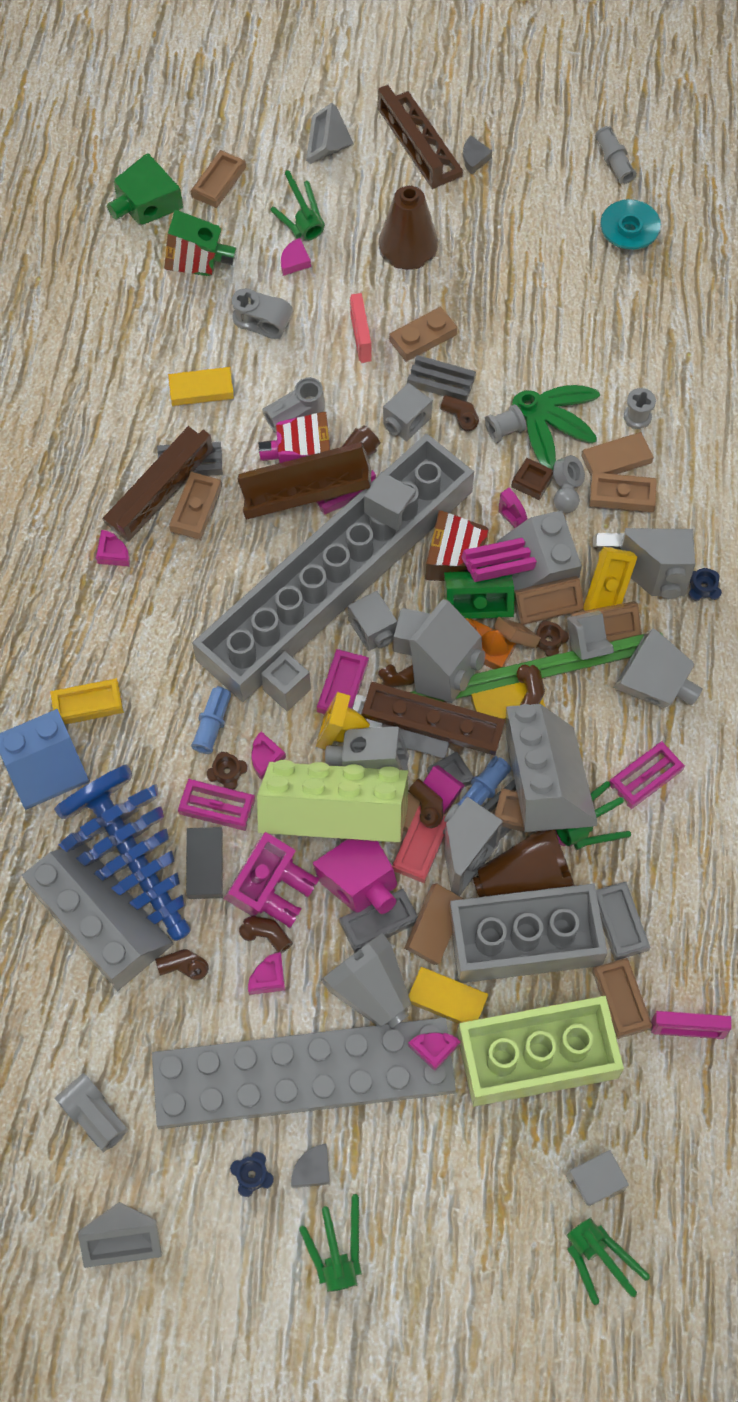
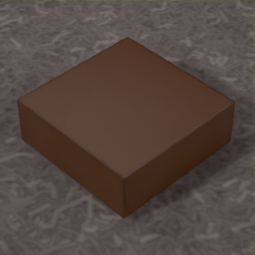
M526 458L512 480L511 487L540 501L554 478V470Z

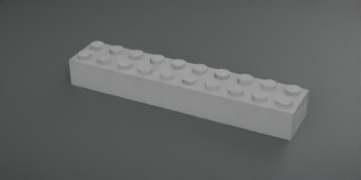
M426 433L383 472L415 489L414 497L402 512V525L398 531L364 513V496L369 489L362 490L192 642L196 661L240 701L244 702L263 685L261 673L284 651L291 657L299 652L435 527L439 510L450 513L472 493L474 471Z

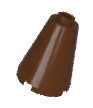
M403 186L395 192L379 236V250L383 258L385 256L390 261V265L395 268L405 270L419 269L424 266L426 261L436 256L438 237L423 191L415 186Z
M537 831L477 868L479 876L473 877L478 896L487 897L575 886L564 853L558 842L559 839L556 831Z

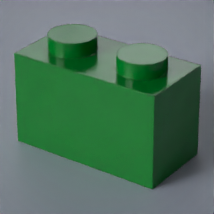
M444 572V600L449 601L464 618L514 617V583L512 575L475 582L470 572Z

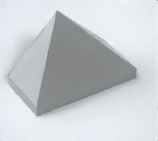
M330 103L312 116L306 161L310 164L354 144L337 106L333 103Z
M120 1202L83 1227L78 1233L84 1268L159 1258L162 1256L156 1220Z

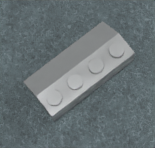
M541 704L507 706L506 741L525 832L597 826V817L574 727Z
M86 844L70 852H66L63 849L52 851L24 872L22 877L30 891L118 992L155 961L156 958L167 951L173 945V942L157 924L154 925L146 918L149 915L143 908L136 910L129 904L134 898L128 891L118 895L111 889L119 883L114 875L104 881L94 875L95 871L105 866L100 860L88 866H84L76 860L83 852L91 850Z
M595 884L450 901L453 946L458 981L460 983L597 967L603 965L608 954Z

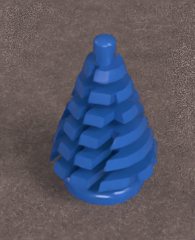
M126 764L84 786L54 808L56 814L61 819L73 817L88 808L97 817L79 827L80 831L71 833L58 845L66 852H70L93 840L94 836L107 832L109 836L93 845L94 848L83 852L76 860L82 865L88 866L103 858L107 853L118 849L121 855L108 862L103 868L95 871L94 875L104 881L117 872L129 867L132 874L111 889L118 895H122L140 885L144 893L130 901L129 904L138 910L151 903L155 912L146 918L154 925L162 920L167 927V932L171 939L178 941L185 938L191 930L186 920L182 919L177 911L185 906L183 895L172 901L167 893L180 884L178 873L173 874L162 882L156 875L174 862L172 850L150 863L145 857L169 840L167 828L139 844L134 839L164 818L162 806L140 816L141 818L135 822L125 825L123 821L137 813L139 808L147 806L159 796L157 784L128 797V801L125 803L114 805L110 798L112 793L131 780L132 772Z

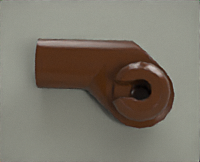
M444 395L440 409L455 414L463 430L472 431L477 428L479 417L473 404Z
M392 664L387 665L378 672L379 677L383 680L382 684L389 687L408 686L415 683L413 664L397 673L395 666Z
M521 665L517 670V678L519 682L526 684L527 692L520 705L540 704L545 694L541 671L535 665Z
M417 779L411 785L408 792L421 802L420 821L428 828H435L443 820V799L422 780Z
M252 915L244 919V924L239 927V934L244 940H255L257 936L267 938L278 953L281 952V954L287 951L293 944L279 924L270 918Z
M188 949L155 959L160 976L178 970L197 981L203 979L209 970L206 960Z

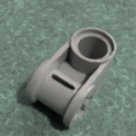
M246 288L236 291L232 296V305L235 309L233 311V322L237 327L262 334L271 339L282 337L293 312L292 306L286 300ZM248 297L251 300V304H248ZM241 314H244V321L241 318Z

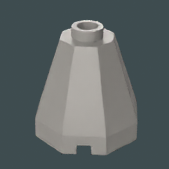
M383 933L371 940L321 979L330 993L380 1028L387 1023L392 1029L409 1016L405 1009L411 1005L392 945Z

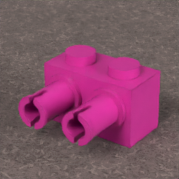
M265 832L256 843L223 899L251 916H255L258 913L261 914L264 911L287 925L288 928H291L301 908L275 894L274 887L276 883L283 881L308 898L314 890V885H317L320 878L313 876L292 863L294 860L292 856L296 850Z

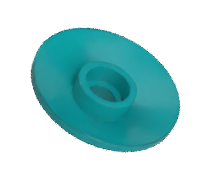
M626 199L612 203L605 209L601 217L600 226L604 237L610 243L623 249L635 250L647 247L657 239L661 229V221L657 212L650 205L642 201Z

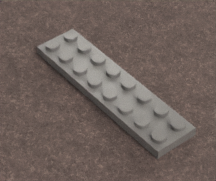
M446 1017L401 1022L392 1029L388 1024H385L381 1028L376 1025L152 1052L157 1128L166 1129L455 1094L456 1086L451 1055L434 1071L408 1046V1042L420 1034H448Z

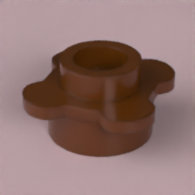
M542 621L539 624L536 634L541 639L536 648L543 650L547 657L559 654V648L562 644L568 642L569 634L554 622ZM551 637L552 641H547L546 638Z
M220 752L213 761L212 768L207 770V778L211 782L217 781L223 784L224 788L234 790L238 786L237 781L241 774L247 772V764L228 752ZM225 769H230L229 773H224Z

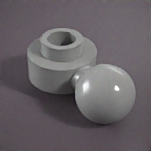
M569 455L558 459L554 464L553 471L554 479L561 487L554 496V505L557 510H562L563 513H571L577 509L580 499L574 488L581 486L585 479V471L581 461L577 457Z

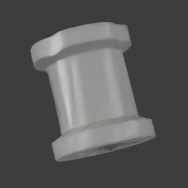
M637 388L628 395V407L625 409L623 418L632 429H641L651 423V411L655 407L656 398L650 390Z
M515 404L511 405L506 412L496 416L490 414L485 417L487 431L496 443L500 442L505 435L515 431L521 433L526 430L523 413Z

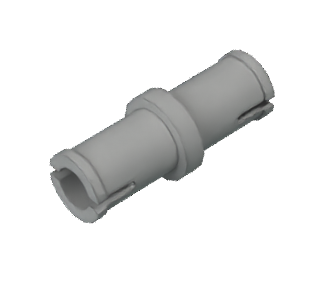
M608 126L602 127L596 132L595 138L605 153L604 160L607 165L612 166L619 183L627 184L637 174L627 158V150L624 145H620L611 126L609 128Z

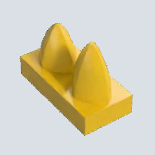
M613 547L602 548L598 554L599 560L583 606L585 611L622 604L638 558L633 552L614 549Z
M340 692L336 693L323 716L315 747L326 750V746L332 745L334 741L344 743V735L347 730L363 729L370 726L369 722L361 714L348 707L350 695Z

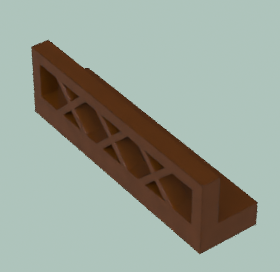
M389 85L378 88L379 112L431 189L463 177V169L409 91L396 96ZM406 103L410 108L409 113H407L402 104ZM416 125H419V126H422V127H423V132H422V133L420 132V130L418 129V127H417ZM430 145L436 146V153L433 151ZM443 165L449 166L451 171L443 174Z
M187 426L103 517L104 523L129 542L182 485L190 473L213 451L211 435L204 429L198 434L190 426Z
M363 442L239 473L237 480L245 499L243 506L245 519L369 489L371 487L372 470Z
M372 681L361 713L365 719L399 727L400 729L494 756L496 755L505 724V719Z

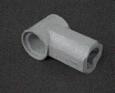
M303 378L297 382L294 391L263 408V414L272 430L277 433L276 424L280 421L323 412L325 409L323 386L315 378ZM309 396H314V397H315V398H313V399H305L306 397H309Z
M83 1073L55 1097V1100L75 1124L78 1122L83 1127L86 1134L104 1153L122 1140L128 1129L104 1102L105 1097Z

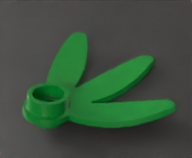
M566 385L550 389L542 394L526 390L519 392L513 398L512 405L515 404L520 408L525 421H527L529 440L540 464L554 470L556 462L555 445L546 422L586 443L597 441L595 433L583 420L557 406L575 405L596 400L600 396L598 390L581 385Z

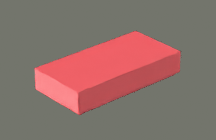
M362 293L351 294L350 316L358 358L361 363L372 362L371 338Z
M419 806L392 868L394 872L425 883L445 835L443 831L446 827V822L443 815V820L437 827L428 828L424 826L420 821L421 806Z

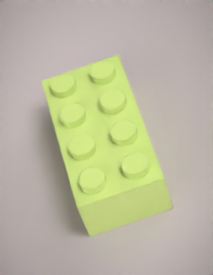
M289 760L269 762L257 794L258 833L267 832L268 834L401 842L408 809L409 771L399 770L391 766L376 769L364 768L357 764H350L344 767L329 766L323 762L311 764H296Z
M606 996L459 1023L457 1035L461 1041L460 1049L473 1107L619 1079L624 1070Z

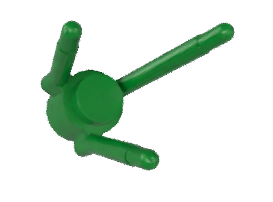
M286 170L284 172L301 210L295 215V224L276 207H271V212L292 230L296 238L302 236L305 240H313L324 231L325 223L320 216L310 182L306 180L304 186L311 209L308 208L290 171Z
M609 781L604 782L590 793L592 802L611 786ZM619 797L595 809L596 817L624 803V799ZM593 827L556 829L562 843L568 847L574 845L576 850L587 845L620 840L631 836L630 831L588 837L589 833L593 831Z
M353 1194L351 1197L350 1261L347 1254H339L333 1221L327 1206L322 1208L331 1254L330 1258L325 1259L326 1267L306 1226H301L299 1229L317 1270L319 1283H326L327 1292L357 1286L356 1276L362 1274L359 1263V1196Z
M592 1218L585 1220L568 1233L567 1238L572 1245L567 1251L577 1265L593 1305L599 1304V1298L582 1257L583 1255H585L588 1261L598 1255L621 1286L633 1298L637 1296V1291L605 1251L607 1246L643 1280L648 1281L650 1279V1275L640 1264L608 1235L602 1225L597 1227Z

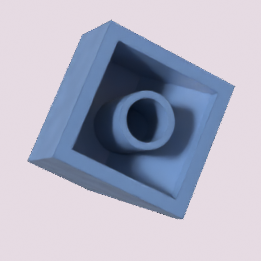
M58 709L0 733V755L25 810L89 783V779Z

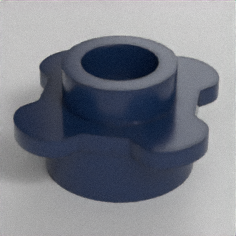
M708 568L693 571L689 582L691 587L689 597L695 601H699L701 598L719 599L722 591L718 588L720 577L718 572ZM704 583L707 587H702L701 584Z
M254 1152L251 1157H246L241 1161L235 1160L231 1164L230 1172L236 1176L239 1183L238 1193L243 1197H250L253 1191L260 1188L268 1189L273 1185V1175L268 1173L265 1166L266 1157L261 1152ZM250 1171L256 1173L254 1178L248 1176Z

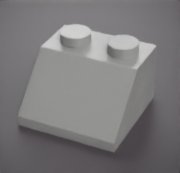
M562 510L530 517L497 541L499 543L523 537L525 541L524 548L529 547L531 551L530 558L534 557L537 561L533 570L511 574L514 591L573 576L580 577L582 565ZM521 559L510 560V561H506V562H504V563H508V562H512V561H517V560H521Z
M625 528L620 550L631 551L638 557L631 579L651 596H662L666 599L685 596L695 567L693 529Z
M442 599L410 638L415 689L420 694L452 703L458 694L466 689L471 677L477 670L483 667L485 662L481 635L447 600Z
M468 796L460 806L454 804L444 819L446 822V827L443 831L445 835L444 853L451 892L458 896L463 893L473 877L476 876L478 873L477 868L484 865L498 847L503 820Z

